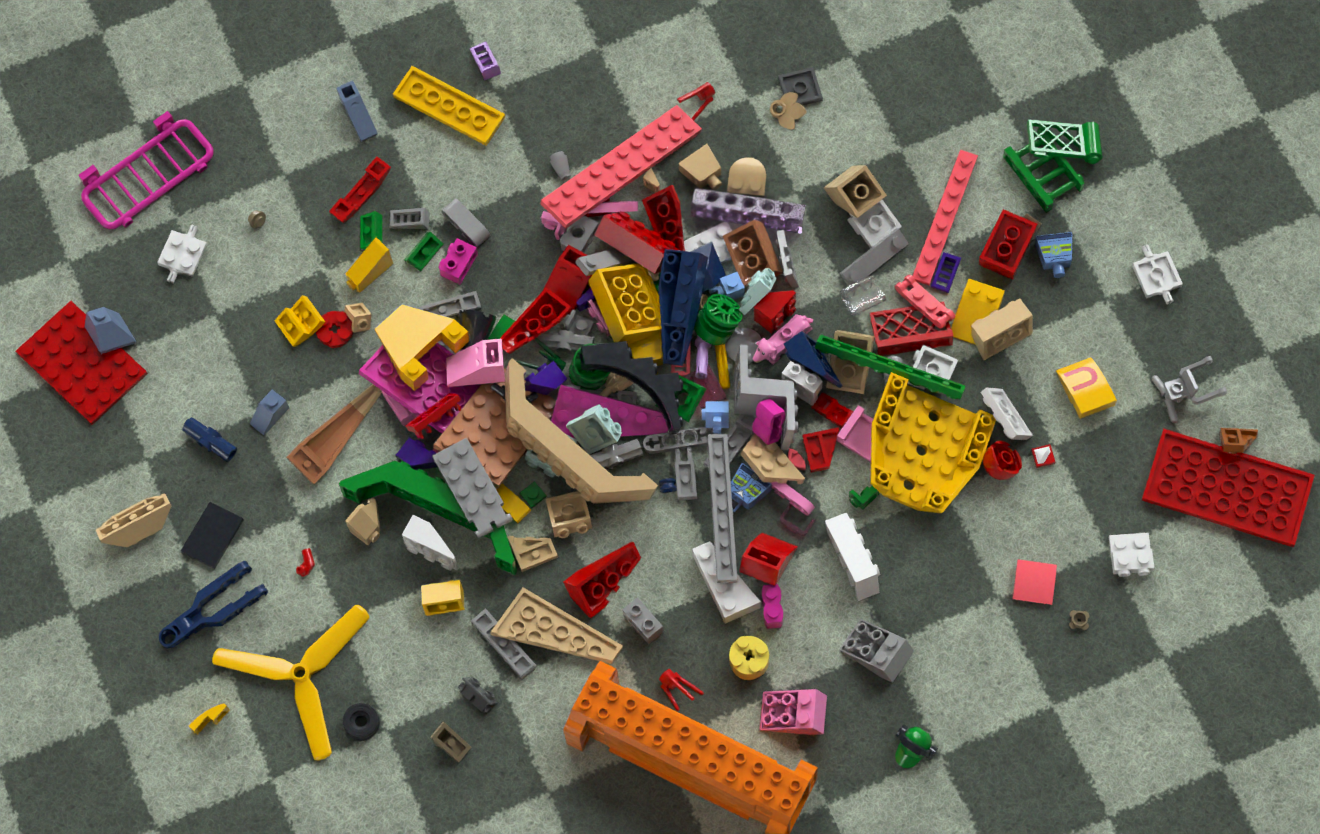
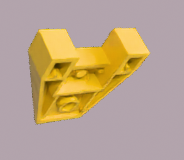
M401 305L375 328V332L400 378L414 391L428 380L427 369L418 360L437 342L441 340L455 354L469 342L468 331L455 319L406 305Z

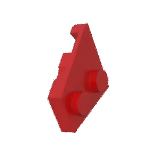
M839 427L802 435L811 473L830 469Z

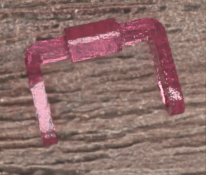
M789 504L780 516V523L785 525V528L792 533L806 536L816 519H812L805 531L800 530L796 525L784 520V517L793 506Z

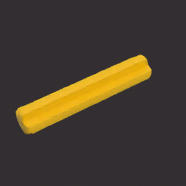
M725 344L715 345L720 389H729L730 380Z

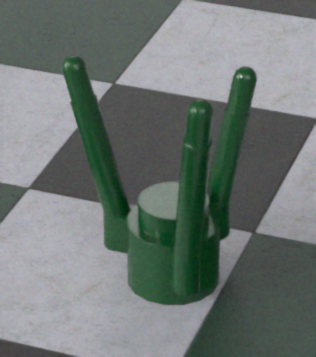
M537 337L533 339L548 353L539 351L542 356L548 359L546 364L548 365L554 361L560 370L563 371L566 362L561 360V357L552 352ZM516 361L522 366L535 370L540 367L527 362Z

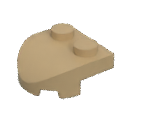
M754 158L737 160L729 171L727 193L764 196L767 175L762 163Z

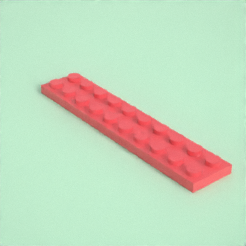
M676 105L541 199L540 204L566 229L692 140L701 132L702 128Z

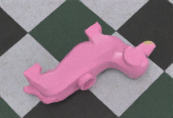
M794 315L788 323L768 340L763 338L756 343L758 348L752 360L758 363L767 359L774 365L780 359V355L787 351L784 343L801 331L808 334L812 330L809 323H812L813 319L807 318L805 315Z

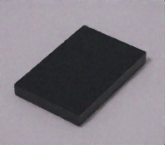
M209 502L182 547L181 553L215 569L244 519Z

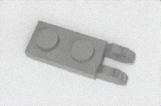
M691 447L686 450L688 461H680L681 452L679 448L675 449L678 501L697 499L694 460H692Z

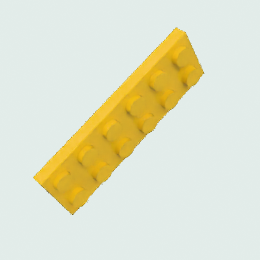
M411 66L393 93V97L485 146H487L505 119L504 113L414 66Z

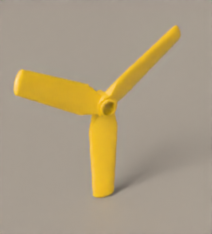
M360 605L352 607L307 649L300 663L295 665L281 658L218 648L214 652L212 663L273 680H293L295 683V701L314 760H323L329 757L332 751L318 690L310 680L311 675L329 664L367 622L369 614ZM299 670L305 671L304 676L300 678L296 677V673Z

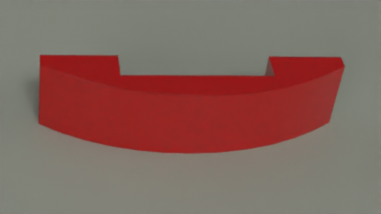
M376 156L365 169V175L344 199L340 198L329 213L342 223L349 220L378 190L388 175L391 166Z

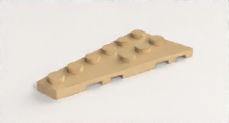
M525 588L521 589L491 631L492 636L609 664L614 662L623 648L621 644Z

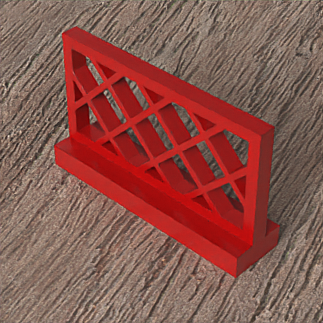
M914 306L869 313L875 336L877 355L880 356L921 350L923 345L931 349L953 345V332L949 321L946 322V330L938 331L934 329V324L929 326L923 322L926 319L924 315L920 320L912 316L914 311H918ZM896 314L905 316L901 323L893 319ZM882 316L887 320L883 325L875 322V317ZM908 319L917 323L913 329L904 325ZM890 322L898 326L894 332L886 328ZM919 326L927 329V332L919 334L916 330ZM900 329L909 333L904 337L897 335ZM882 331L890 335L888 339L879 340V335Z

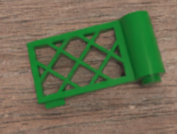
M1029 119L1027 121L1030 154H1034L1035 157L1051 155L1082 158L1089 164H1096L1103 157L1099 125L1095 122H1087L1080 125ZM1033 126L1039 127L1042 132L1038 134L1033 130ZM1056 128L1060 134L1056 136L1050 129ZM1076 130L1077 136L1074 138L1067 131ZM1046 133L1053 140L1048 143L1041 136ZM1062 135L1070 140L1067 145L1059 139ZM1038 140L1045 147L1035 148L1034 142ZM1056 142L1062 149L1056 150L1051 145ZM1074 144L1079 148V152L1073 151L1069 146Z

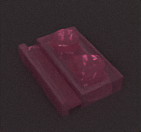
M709 364L707 366V378H696L695 371L684 376V378L706 388L699 402L701 410L706 409V401L726 399V394Z

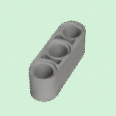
M454 199L441 210L442 214L451 220L450 223L456 229H460L463 232L462 235L469 242L472 241L475 247L481 245L491 236L483 224L458 199Z

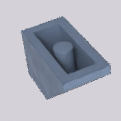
M271 390L259 403L250 425L265 435L289 409L287 401L274 390Z

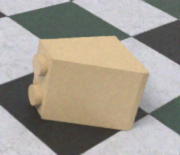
M866 165L851 166L824 187L836 205L856 218L887 196Z

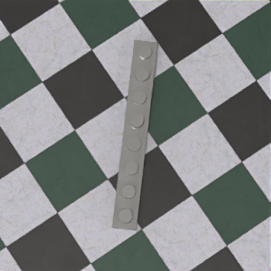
M708 434L707 445L717 583H736L737 566L727 434Z

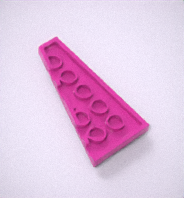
M560 385L551 422L574 439L576 438L566 427L567 423L582 416L586 410L599 404L602 408L609 410L610 418L614 423L620 424L621 436L652 435L668 432L666 420L661 411Z

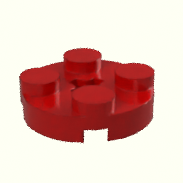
M330 311L321 315L325 323L316 331L319 341L331 348H338L348 343L354 332L352 331V321L343 311ZM336 325L337 327H340V329L337 330V333H333V331H330L332 326Z

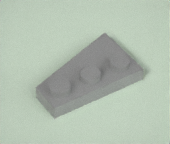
M784 230L777 231L778 238L775 239L777 249L781 252L779 259L781 266L784 268L783 276L785 283H789L791 288L799 287L787 235Z

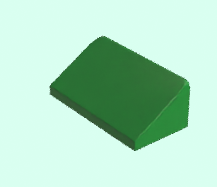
M376 211L360 216V250H365L376 237L382 242V215Z
M431 231L427 232L406 256L404 261L421 272L444 243Z

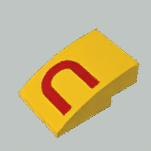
M1091 357L1056 370L1069 401L1073 404L1080 419L1115 406L1117 399L1103 373Z

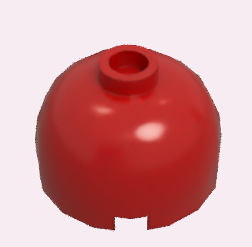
M1004 441L993 443L983 456V465L986 472L997 480H1009L1018 474L1022 468V461L1016 450L1012 451L1008 447L1010 444Z

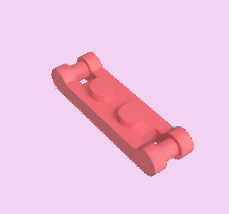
M907 275L903 282H898L894 286L895 290L939 329H942L946 326V322L952 321L956 317L951 309H947L918 284L912 275Z

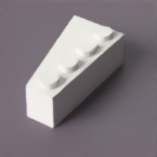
M844 513L826 520V531L836 553L840 552L838 556L843 569L848 568L846 573L851 587L855 586L857 600L860 601L880 593L878 583L879 569L876 564H872L871 553L869 549L865 550L863 537L861 534H857L854 519H850L848 514Z
M710 541L692 549L693 558L725 624L761 608V601L738 574L736 583H717L715 548Z

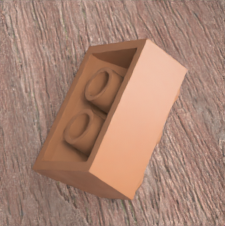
M753 220L723 235L735 269L744 287L749 286L748 283L752 280L751 277L758 270L762 272L765 268H769L774 272L775 277L783 274L763 222Z

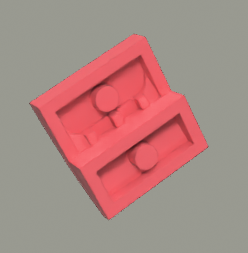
M1017 559L1013 599L1052 605L1057 565Z

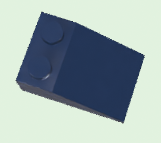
M801 331L784 343L787 349L785 353L791 361L794 360L796 363L801 364L805 369L815 373L838 388L843 387L825 354L815 348L816 341L806 333Z

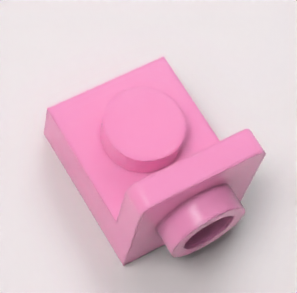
M543 211L541 216L542 224L550 230L556 228L555 238L560 240L561 235L566 233L567 228L565 229L549 212Z

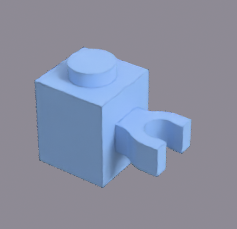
M738 272L720 278V286L710 288L709 293L716 292L735 300L744 296L745 287Z
M706 401V409H702V420H706V428H713V433L721 434V428H729V401Z

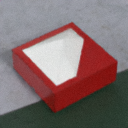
M1050 444L1031 449L1036 468L1056 463Z

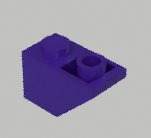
M554 361L548 365L544 363L536 369L538 371L536 375L532 372L524 379L526 381L524 383L525 391L547 395L566 381L567 377Z
M409 437L395 455L398 462H406L412 469L417 471L418 469L438 468L432 457L436 452L433 450L428 451L424 448L425 445L417 439L414 441Z

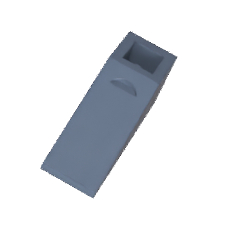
M353 80L337 87L339 99L361 142L378 135Z

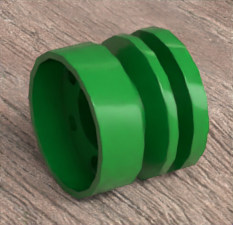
M711 295L697 315L694 327L695 332L703 341L709 344H725L742 320L743 314L739 310L740 306L726 295Z
M579 348L569 366V378L575 386H580V389L597 390L605 384L610 372L599 370L587 372L582 370Z

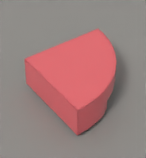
M789 448V460L798 470H806L803 457L796 450Z

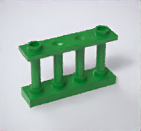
M1040 128L1037 130L1038 134L1042 132ZM1046 133L1041 136L1048 143L1052 141ZM1038 140L1034 142L1035 148L1042 145ZM1029 144L1018 151L1013 150L1011 146L1004 149L1003 158L1046 213L1052 210L1055 198L1073 187H1076L1079 192L1083 191V177L1074 171L1064 157L1046 155L1027 165L1022 162L1021 157L1030 152ZM1054 144L1051 145L1056 150H1058ZM1051 159H1054L1059 165L1058 168L1040 179H1035L1032 175L1033 170ZM1062 173H1065L1070 179L1069 182L1051 193H1046L1043 189L1044 184Z

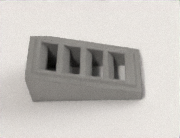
M426 208L391 210L389 228L428 229L430 212ZM397 215H400V223H396ZM405 215H407V223H404ZM412 216H415V222H412Z

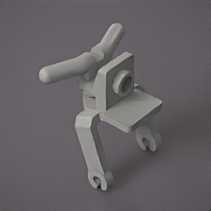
M1211 356L1182 368L1179 372V379L1163 383L1157 375L1152 377V382L1158 388L1161 395L1165 397L1164 402L1172 423L1178 421L1174 402L1179 403L1183 398L1188 397L1193 404L1199 405L1227 394L1226 387L1195 398V394L1199 389L1191 371L1211 364L1213 362Z

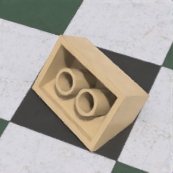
M1018 299L1009 302L1000 310L991 312L989 316L976 320L971 325V335L983 360L1033 334V315L1022 300Z

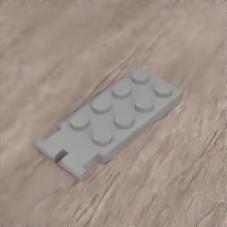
M467 438L432 456L468 522H474L477 528L475 534L478 539L494 531L491 524L495 523L497 528L513 520L510 513L506 515L501 506L504 503Z

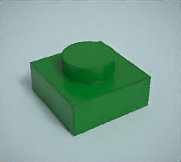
M535 481L519 493L531 508L547 497Z

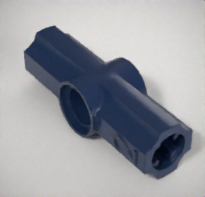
M193 417L187 419L184 423L182 431L196 440L201 447H206L208 452L212 451L226 462L230 461L236 454L237 448L223 439L213 428H207Z

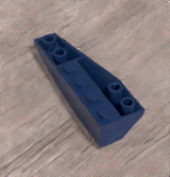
M665 249L659 281L664 364L683 366L700 306L708 260L707 256L698 252Z

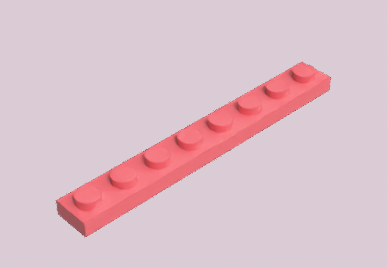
M960 150L913 273L916 282L930 286L977 161L978 155L963 150Z

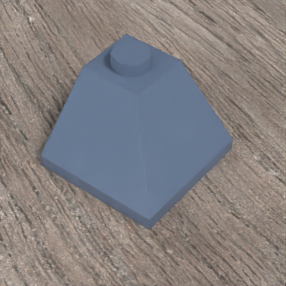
M105 307L86 312L85 328L101 354L136 343L135 338L119 313Z

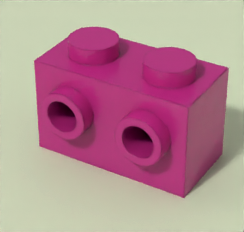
M457 238L454 244H450L447 251L448 254L445 259L443 258L440 261L438 268L442 277L461 285L475 261L478 251L477 247Z

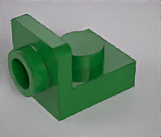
M867 486L860 493L861 496H859L852 489L849 491V501L854 507H860L864 510L879 495V491L873 486L870 488Z

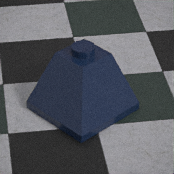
M709 242L690 251L698 252L708 257L702 292L715 287L720 282V278L726 276V273L713 243Z

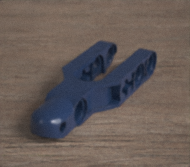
M242 561L198 591L192 608L160 631L159 641L165 648H173L182 641L189 639L188 636L193 633L196 634L204 627L223 626L242 613L245 607H250L259 601L258 598L262 595L266 596L268 589L265 588L264 584L258 585L251 591H246L245 595L234 603H229L211 617L202 616V606L224 592L230 584L234 585L241 580L242 576L247 572L251 573V566L248 565L247 561ZM173 634L176 636L172 643L165 644V637L167 635Z

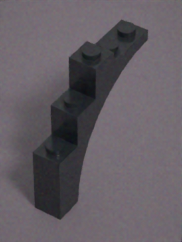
M627 341L587 345L580 348L579 358L582 370L610 372L635 383L657 404L666 420L669 434H677L683 422L682 417L678 415L679 400L677 397L683 390V381L681 378L679 379L678 372L656 375L657 364L653 363V357L631 359L632 352L631 348L627 346Z

